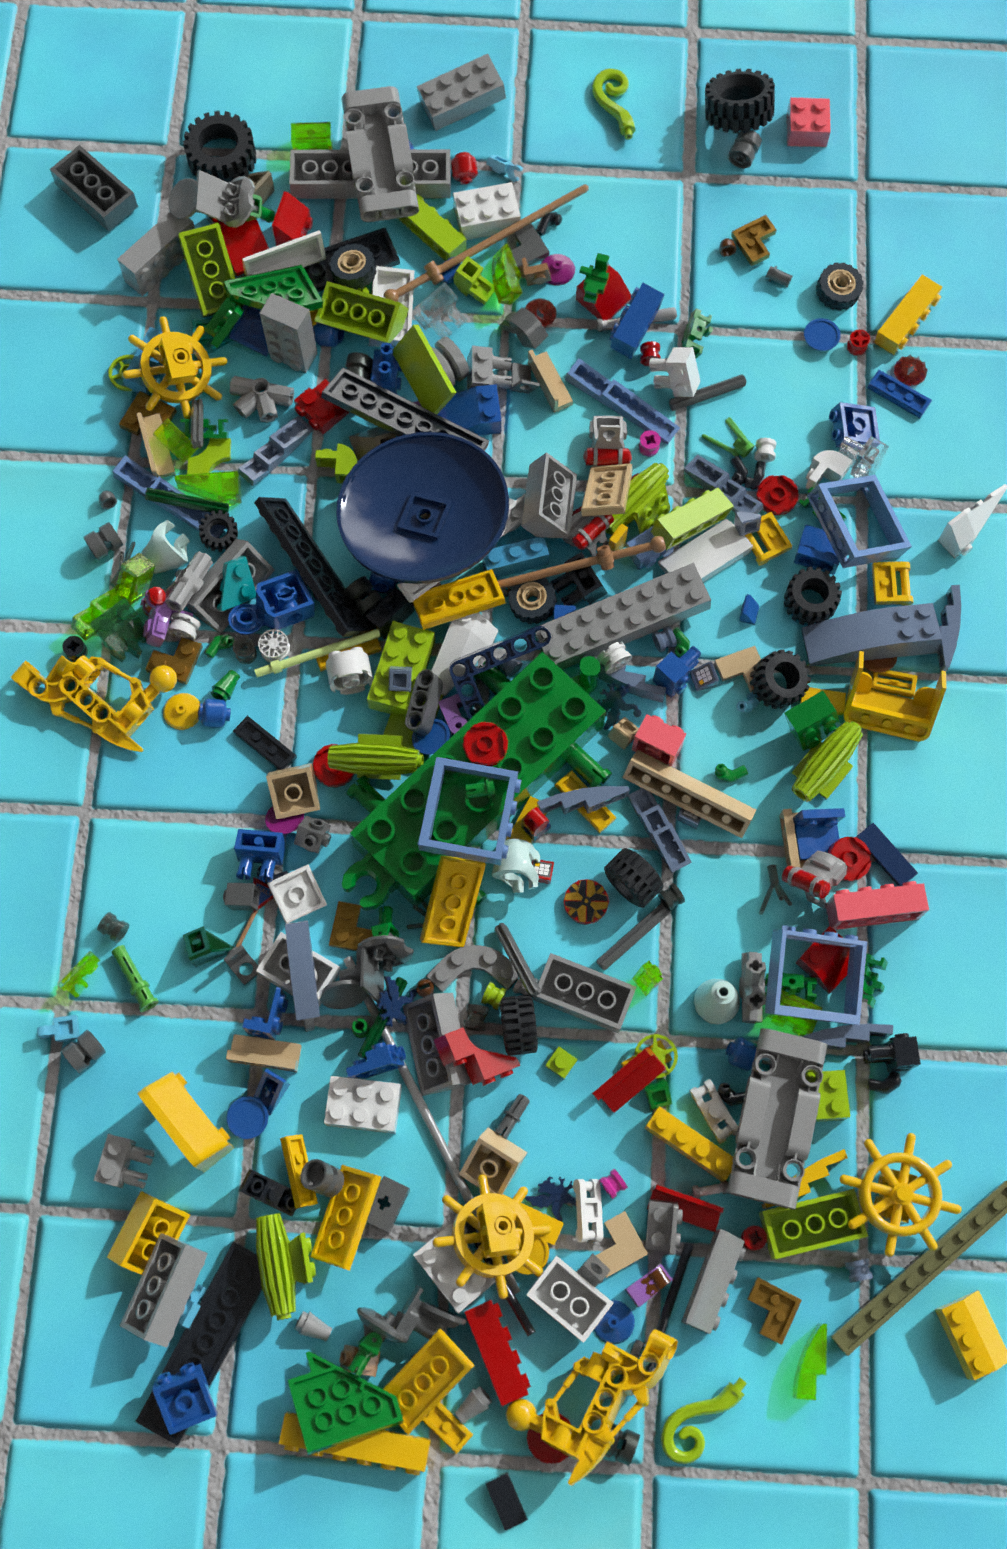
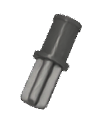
M519 1094L509 1110L504 1112L505 1116L497 1129H495L496 1133L501 1134L506 1139L508 1138L516 1123H520L521 1120L519 1118L530 1102L526 1096Z

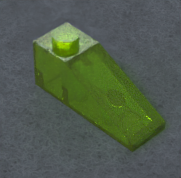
M238 471L174 475L178 489L205 499L228 503L229 506L242 503L241 479Z

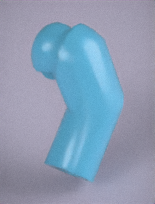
M748 693L746 696L748 701H739L736 706L737 710L740 712H751L760 704L757 699V693Z

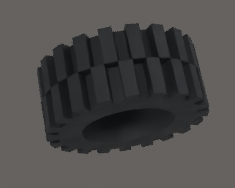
M736 69V72L728 70L725 71L724 75L719 73L716 75V78L712 77L709 83H706L705 88L706 121H708L710 126L714 125V129L719 130L723 128V132L726 133L729 130H733V133H738L741 130L747 133L749 129L755 131L759 129L760 125L762 127L766 126L767 121L771 122L775 114L774 80L769 78L768 74L761 75V71L756 70L752 72V69H746V71Z
M214 111L215 115L210 116L209 112L205 113L204 119L201 120L198 116L195 119V125L189 124V132L185 131L184 133L185 140H183V146L193 176L196 175L197 178V171L201 170L229 183L239 176L248 177V171L253 172L255 168L254 163L257 161L252 131L244 119L241 121L240 116L236 114L232 118L230 112L225 111L224 115H220V111ZM229 138L237 142L236 148L230 154L223 157H211L202 152L203 146L214 139Z

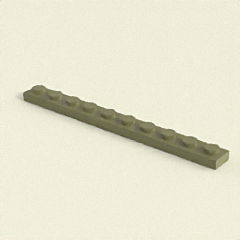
M1007 1180L1003 1181L936 1241L938 1247L935 1251L928 1248L830 1336L845 1356H849L1007 1214Z

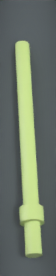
M376 629L279 661V659L272 661L270 665L254 669L257 678L270 673L277 674L283 672L282 669L381 636L379 630Z

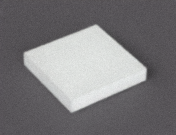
M309 864L267 883L286 924L327 905Z

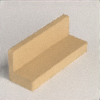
M533 350L528 351V364L531 366V370L538 383H540V387L553 412L555 413L572 406L573 400L547 351L535 355Z
M141 412L137 413L153 475L157 478L159 476L164 478L175 475L160 413L143 417Z
M792 808L783 809L779 817L787 866L792 865L801 868L807 860H799L793 817L799 812L792 813Z
M235 1034L231 1050H227L226 1060L232 1063L297 1072L302 1046L296 1043Z

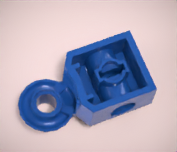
M294 570L257 583L256 604L245 603L234 607L229 613L228 621L232 629L242 635L254 634L265 625L270 629L280 630L315 617V603L298 570Z

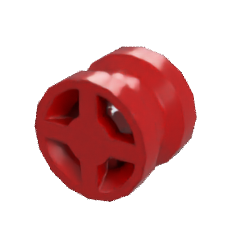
M861 329L853 331L847 343V350L855 356L864 354L870 342L869 334Z
M648 341L640 345V352L642 353L640 358L641 364L649 366L651 358L661 359L659 343Z
M750 1226L742 1232L741 1240L745 1241L743 1246L746 1249L755 1251L765 1246L767 1235L763 1228Z

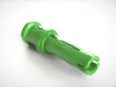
M120 945L113 949L112 955H114L131 986L130 993L137 999L140 1005L139 1010L145 1012L155 1007L159 1001L152 995L148 981L142 979L125 946Z

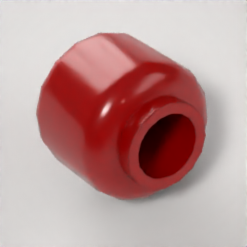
M469 152L457 153L455 158L452 159L451 169L454 180L459 181L463 185L472 183V180L478 175L475 157L470 155Z

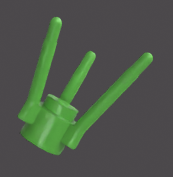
M728 417L725 422L738 437L733 443L734 449L712 437L702 434V438L730 452L734 457L740 455L742 458H745L755 447L731 417Z

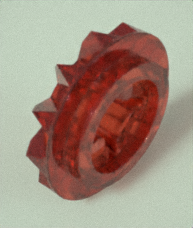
M534 299L525 307L535 316L537 315V309H539L541 314H543V319L539 316L536 317L544 328L552 325L556 319V308L546 299Z
M911 354L908 357L902 356L894 367V374L898 381L908 386L922 383L928 371L925 362H922L919 356L915 358ZM911 366H914V371L907 375L908 369Z

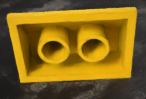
M140 1191L107 1258L126 1269L142 1275L160 1234L179 1239L190 1214Z
M979 1290L935 1309L967 1379H979L998 1370L1007 1363V1349Z

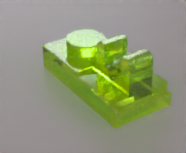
M168 418L153 432V435L183 463L199 449L198 447L194 449L191 440Z
M89 951L58 983L60 988L64 991L67 990L76 998L79 997V994L75 991V984H81L87 988L88 983L82 977L92 974L99 965L97 963L100 959Z
M650 961L643 964L632 978L645 996L653 992L663 980L660 969L656 965H652Z

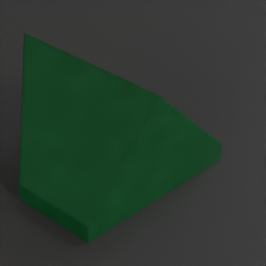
M204 926L183 935L188 957L195 967L226 955L231 949L235 948L205 930Z

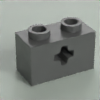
M383 1176L366 1222L390 1233L410 1192V1188ZM388 1197V1202L391 1204L390 1207H385L381 1210L379 1200H385Z

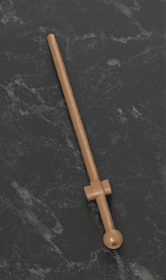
M584 184L441 265H436L434 261H431L424 266L425 274L396 290H386L383 298L398 302L399 297L427 281H432L434 285L444 280L442 273L463 262L467 256H474L588 191V185Z
M661 536L653 537L651 542L617 551H611L609 545H603L597 548L598 554L596 556L498 580L497 582L500 589L597 564L601 565L602 570H610L614 568L613 562L616 559L652 550L656 553H661L666 549L664 538Z

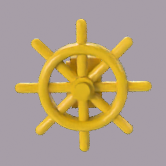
M162 316L159 318L162 334L155 336L148 343H145L135 335L128 337V341L143 352L140 357L139 369L126 370L122 373V376L125 379L142 378L147 389L153 394L145 406L148 411L153 410L161 399L169 403H180L184 418L191 419L189 401L196 399L203 392L217 401L222 399V394L209 386L208 383L211 377V367L226 365L227 359L225 357L209 358L205 348L198 342L205 332L203 326H198L192 336L180 332H170L167 318ZM194 353L198 360L193 361L191 354ZM150 356L163 365L150 367ZM198 369H201V379L196 377ZM166 374L160 384L152 375ZM190 382L195 386L186 391L184 383ZM176 385L177 392L168 390V386Z
M913 1133L907 1134L903 1153H890L884 1156L880 1154L871 1139H866L864 1146L872 1157L873 1162L865 1169L861 1179L848 1175H841L839 1178L842 1184L858 1188L859 1202L863 1211L848 1222V1227L856 1229L869 1221L875 1228L888 1234L885 1246V1255L887 1257L894 1255L897 1237L920 1234L927 1247L935 1251L938 1245L928 1228L936 1220L940 1210L953 1214H960L962 1211L960 1205L942 1201V1189L938 1176L951 1169L952 1162L945 1160L931 1168L925 1161L914 1156L916 1136ZM901 1163L900 1171L890 1169L888 1164ZM910 1167L916 1169L921 1176L917 1178L916 1175L909 1174ZM880 1170L881 1174L879 1176L878 1183L872 1182L875 1175ZM927 1184L929 1197L914 1193ZM871 1192L879 1194V1197L876 1196L874 1205L871 1200ZM912 1203L928 1207L922 1218ZM909 1219H911L913 1223L909 1226H900V1224L909 1223Z
M481 1174L478 1176L480 1195L468 1201L464 1206L460 1205L449 1195L443 1196V1204L457 1215L452 1226V1236L434 1238L432 1244L434 1247L453 1246L457 1257L465 1266L456 1279L457 1286L463 1287L472 1273L485 1278H495L498 1296L501 1299H505L508 1296L505 1276L514 1273L522 1265L537 1277L543 1274V1269L528 1257L532 1251L534 1236L549 1234L551 1226L548 1224L532 1226L530 1218L520 1206L528 1194L526 1187H520L512 1199L501 1194L490 1193L487 1177ZM476 1210L477 1217L473 1215L471 1212ZM468 1222L479 1232L464 1234L465 1223ZM481 1242V1245L473 1255L467 1244ZM510 1255L514 1258L511 1262L502 1264L501 1256ZM483 1257H492L493 1265L486 1264L481 1260Z

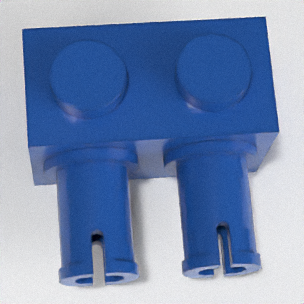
M383 343L380 350L374 349L371 382L397 394V390H401V377L398 376L402 370L393 355L392 345L390 343Z
M692 646L685 654L678 658L671 651L656 665L652 681L657 686L666 687L665 693L670 698L676 693L680 695L687 687L686 683L690 679L688 677L689 672L699 663L698 658L701 656V652L695 646Z
M238 829L234 846L239 862L236 877L243 880L245 876V880H249L253 863H260L262 865L258 879L265 882L267 878V882H272L275 865L283 864L286 849L283 833Z

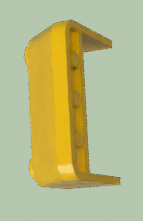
M859 651L844 708L845 722L850 723L853 721L859 724L861 728L909 740H926L931 734L947 689L946 671L941 670L935 689L930 687L919 688L915 692L913 699L872 690V677L868 673L862 672L864 652Z
M170 1072L147 1085L137 1094L188 1161L196 1169L206 1172L231 1152L234 1146L228 1142L230 1136L222 1127L218 1130L187 1092L185 1087L187 1081L179 1072L177 1074Z

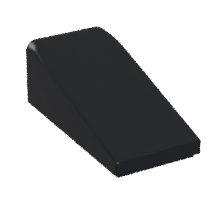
M508 1471L485 1482L505 1531L528 1520Z

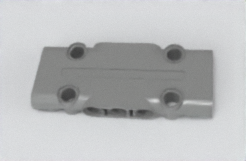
M393 86L346 92L342 95L341 100L353 181L356 186L361 219L365 222H374L416 215L419 212L414 182V170L398 89Z
M760 1029L755 1059L752 1063V1073L748 1078L735 1141L737 1146L733 1156L727 1193L788 1209H796L801 1178L804 1175V1163L809 1156L820 1101V1093L818 1091L823 1079L822 1071L827 1050L826 1043L771 1029ZM759 1060H765L769 1063V1071L765 1072L759 1068ZM806 1071H811L815 1074L816 1080L814 1083L806 1080ZM741 1153H746L750 1156L751 1162L748 1166L740 1163L739 1156ZM789 1164L797 1168L795 1178L790 1177L786 1172Z

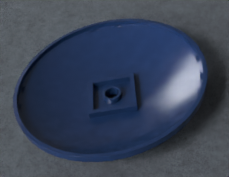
M412 433L396 437L378 445L353 466L346 476L338 495L336 509L337 524L342 540L350 554L372 573L401 583L426 584L439 582L471 569L495 547L508 520L509 494L501 469L492 457L479 446L464 438L446 433ZM425 513L431 515L426 520L420 519V516Z

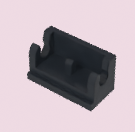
M395 587L365 617L368 619L373 630L378 629L380 636L385 640L388 637L392 622L403 623L415 610L412 602L409 603L404 594Z

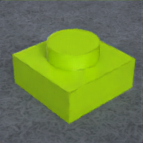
M558 1046L545 1066L565 1079L578 1059Z

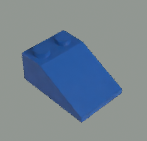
M497 384L476 386L456 393L437 415L479 436L502 433Z

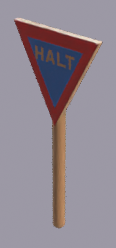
M253 877V884L261 889L259 910L274 899L267 884ZM258 911L252 912L235 947H239L242 944Z

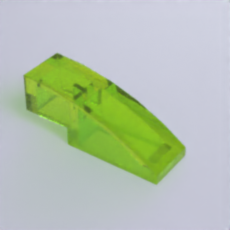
M505 243L493 256L492 281L498 302L511 305L523 293L518 282L522 276L509 244Z
M122 583L90 601L88 608L74 615L71 628L86 641L117 619L137 600V596Z
M817 1324L802 1350L794 1378L793 1398L816 1400L817 1375H826L827 1324Z

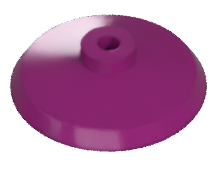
M552 254L541 262V264H548L551 281H547V283L551 285L566 284L574 277L575 265L565 255Z
M272 806L266 814L265 823L272 832L291 833L303 821L304 813L276 819Z

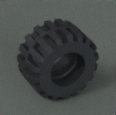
M808 567L806 571L802 569L798 572V575L796 573L793 575L784 594V607H788L786 612L788 615H793L792 619L794 621L798 619L800 620L799 624L804 625V623H808L809 626L829 620L834 615L840 603L842 591L839 590L841 587L840 583H835L837 578L834 575L829 576V571L825 570V572H822L819 567L816 570ZM814 590L822 596L824 602L819 604L809 603L803 598L801 592Z
M784 650L771 652L759 660L752 668L754 671L750 673V677L753 678L750 681V686L754 687L752 690L753 694L757 693L758 701L763 700V705L767 707L771 705L772 709L779 707L782 709L800 700L806 695L805 692L810 687L807 684L811 682V677L807 675L810 673L809 668L806 669L804 666L806 662L804 660L801 662L800 656L798 654L793 655V652L789 650L787 652ZM774 670L779 671L785 677L786 689L776 683L773 675Z
M623 848L604 867L605 874L613 887L625 899L636 906L644 908L664 888L662 880L655 869L642 856L630 849Z
M529 995L501 998V1020L507 1055L536 1053L538 1038L533 999Z

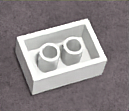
M512 182L453 193L454 211L459 231L465 235L467 240L494 235L520 220V212Z
M280 932L256 972L262 978L293 996L286 934ZM313 951L317 996L320 1007L323 989L336 981L341 969L335 963Z
M331 1076L324 1124L332 1127L396 1134L402 1090L401 1084Z
M449 1224L434 1238L452 1236V1225ZM431 1239L413 1256L454 1309L460 1313L496 1281L494 1278H485L472 1273L463 1287L457 1286L456 1279L465 1266L457 1257L453 1246L434 1247L432 1244L433 1239Z
M557 1256L526 1295L583 1343L613 1305L610 1299Z

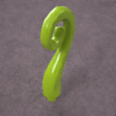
M617 69L602 70L594 78L592 84L593 95L599 105L618 121L620 133L625 136V139H632L636 129L631 114L609 99L602 89L605 81L610 79L617 80L621 84L619 87H614L608 82L605 89L611 96H621L627 92L629 86L628 78L622 71Z
M739 1377L734 1385L729 1382L715 1398L693 1402L674 1411L666 1420L661 1433V1444L666 1456L680 1464H689L696 1461L702 1455L705 1448L704 1435L697 1427L688 1425L683 1427L679 1431V1438L684 1440L692 1437L695 1441L693 1449L684 1452L679 1450L674 1444L673 1437L676 1429L683 1421L691 1417L718 1414L730 1410L745 1396L742 1390L747 1383Z

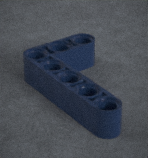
M535 626L451 662L449 666L450 675L465 712L470 719L474 716L469 711L472 705L477 704L481 708L485 706L473 676L548 645L551 640V634L546 627ZM540 630L545 631L546 639L542 642H537L534 637L536 632ZM518 639L526 641V646L522 650L514 648V643ZM498 647L506 650L505 656L500 659L494 656V650ZM479 655L486 659L485 664L481 667H477L473 663L474 658ZM456 664L464 665L465 672L462 675H456L453 672V667ZM466 684L474 688L470 695H464L461 692V688Z

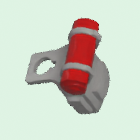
M594 416L589 425V438L592 439V444L590 448L585 450L583 456L586 465H593L594 467L630 464L632 455L631 451L625 448L624 440L627 438V425L623 421V417Z
M580 511L572 516L570 537L562 539L564 542L581 550L586 548L592 557L596 556L597 542L609 545L605 530L614 522L613 515L582 517Z
M816 851L803 864V867L787 866L783 870L782 880L792 887L803 890L809 902L825 909L827 907L825 897L829 894L830 889L833 886H837L845 877L847 866L845 862L832 854Z

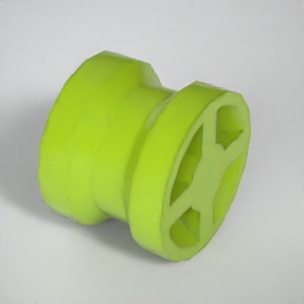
M490 982L484 992L481 1003L484 1005L490 1004L493 1006V1009L498 1010L501 998H504L507 989H499L495 987L494 983Z

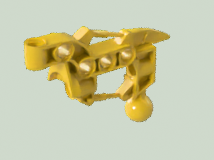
M61 655L47 678L42 676L26 660L11 676L18 685L26 689L31 695L50 704L53 715L88 727L108 742L137 752H143L144 749L131 738L132 734L153 712L154 708L151 702L160 692H169L177 683V675L173 668L161 665L152 670L149 678L150 685L145 689L138 678L128 676L103 658L91 656L88 659L84 655L75 662L68 661ZM104 668L130 682L131 699L121 711H115L89 688ZM75 681V689L69 692L68 685ZM41 684H44L45 690L43 693L39 694L38 687ZM91 695V703L85 706V697ZM73 701L92 718V724L65 712V704ZM107 709V711H108L107 717H106L105 719L101 720V719H100V713H101V711Z
M654 1329L639 1359L607 1341L601 1354L593 1352L590 1359L583 1357L573 1364L574 1369L563 1382V1386L553 1399L548 1398L546 1400L543 1417L536 1414V1409L529 1400L517 1399L507 1407V1422L511 1428L517 1431H525L531 1428L541 1434V1439L547 1445L579 1461L576 1463L568 1480V1484L573 1486L588 1475L603 1459L610 1446L615 1442L614 1436L642 1407L649 1405L648 1390L655 1387L662 1378L669 1361L676 1352L678 1340ZM656 1363L655 1370L646 1372L648 1364ZM578 1375L583 1377L586 1375L600 1383L579 1429L560 1420L556 1402L565 1390L571 1386ZM617 1375H624L621 1383L614 1384L613 1381ZM635 1395L638 1401L624 1415L623 1420L611 1431V1427L626 1396ZM612 1397L611 1405L603 1407L604 1399ZM601 1420L599 1429L591 1430L593 1422Z

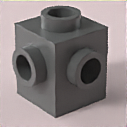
M306 816L298 825L294 844L305 848L307 851L319 853L323 847H327L330 843L332 835L329 834L331 825L324 823L320 819Z

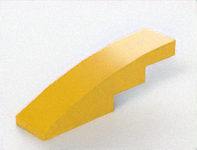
M845 1149L822 1158L804 1169L798 1197L811 1193L808 1183L829 1176L826 1166L848 1158ZM768 1203L762 1204L763 1209L775 1206Z

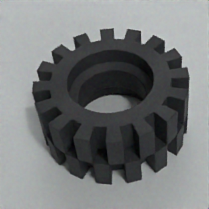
M218 510V513L211 511V515L207 513L205 519H201L199 535L202 544L204 543L207 549L210 547L211 551L215 552V549H218L219 552H222V549L227 550L234 540L237 539V523L233 516L229 517V513L225 512V514H222L221 510ZM214 525H223L227 530L226 535L222 538L213 537L210 530Z

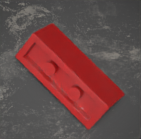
M647 1047L595 1090L593 1095L597 1100L603 1099L612 1112H616L664 1072L666 1067L650 1047Z
M657 1184L654 1185L650 1196L651 1200L678 1202V1209L683 1210L682 1222L714 1233L716 1232L720 1215L724 1211L723 1207Z

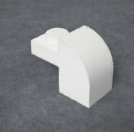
M827 450L818 453L810 465L811 470L806 476L808 482L805 488L808 490L811 487L815 488L823 477L831 482L842 480L853 460L837 451Z

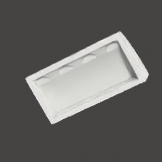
M319 230L243 258L242 263L245 275L250 276L301 264L303 267L325 260L326 255L321 232Z
M376 266L377 272L374 280H372V294L383 297L386 290L400 288L414 280V270ZM413 290L399 297L398 302L402 303L409 310L403 329L390 342L392 346H396L412 327ZM369 338V346L381 347L384 343Z
M725 519L672 552L669 556L658 561V565L667 574L694 563L702 581L705 582L751 553L753 545L745 535H739L732 522Z

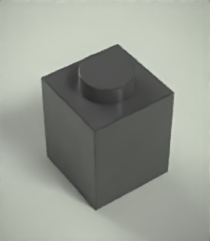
M227 883V890L224 891L223 900L225 905L232 910L258 911L261 889L253 883Z

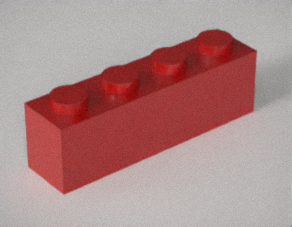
M489 1300L464 1311L501 1406L528 1395L527 1389L531 1385L526 1373L522 1375L520 1373L518 1365L522 1362L517 1350L512 1351L508 1341L512 1340L508 1327L502 1328L499 1318L503 1317L498 1302L493 1304L492 1300Z

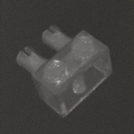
M445 282L419 303L412 313V316L425 331L428 328H432L440 338L444 336L449 337L452 334V331L441 321L443 315H447L457 328H460L461 324L463 325L467 321V318L455 307L458 297Z
M845 436L838 452L853 460L850 474L854 478L875 475L889 446L872 436L863 445Z

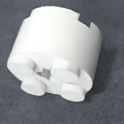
M361 647L329 653V659L326 661V670L330 689L333 692L340 690V693L344 695L354 694L365 690L364 686L368 683L369 686L372 684L373 676L369 657L363 652Z

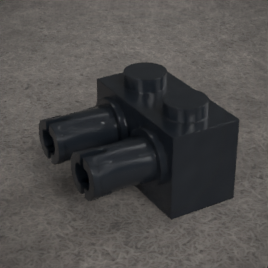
M581 551L565 561L564 564L585 559L586 557ZM591 566L566 572L555 580L550 581L557 593L572 583L577 585L576 590L561 598L564 605L575 606L582 600H587L589 604H592L607 594L606 589Z
M909 1033L894 1035L895 1037L889 1038L890 1041L882 1046L868 1047L867 1050H863L864 1063L885 1062L887 1073L910 1071L921 1065L917 1037H909Z

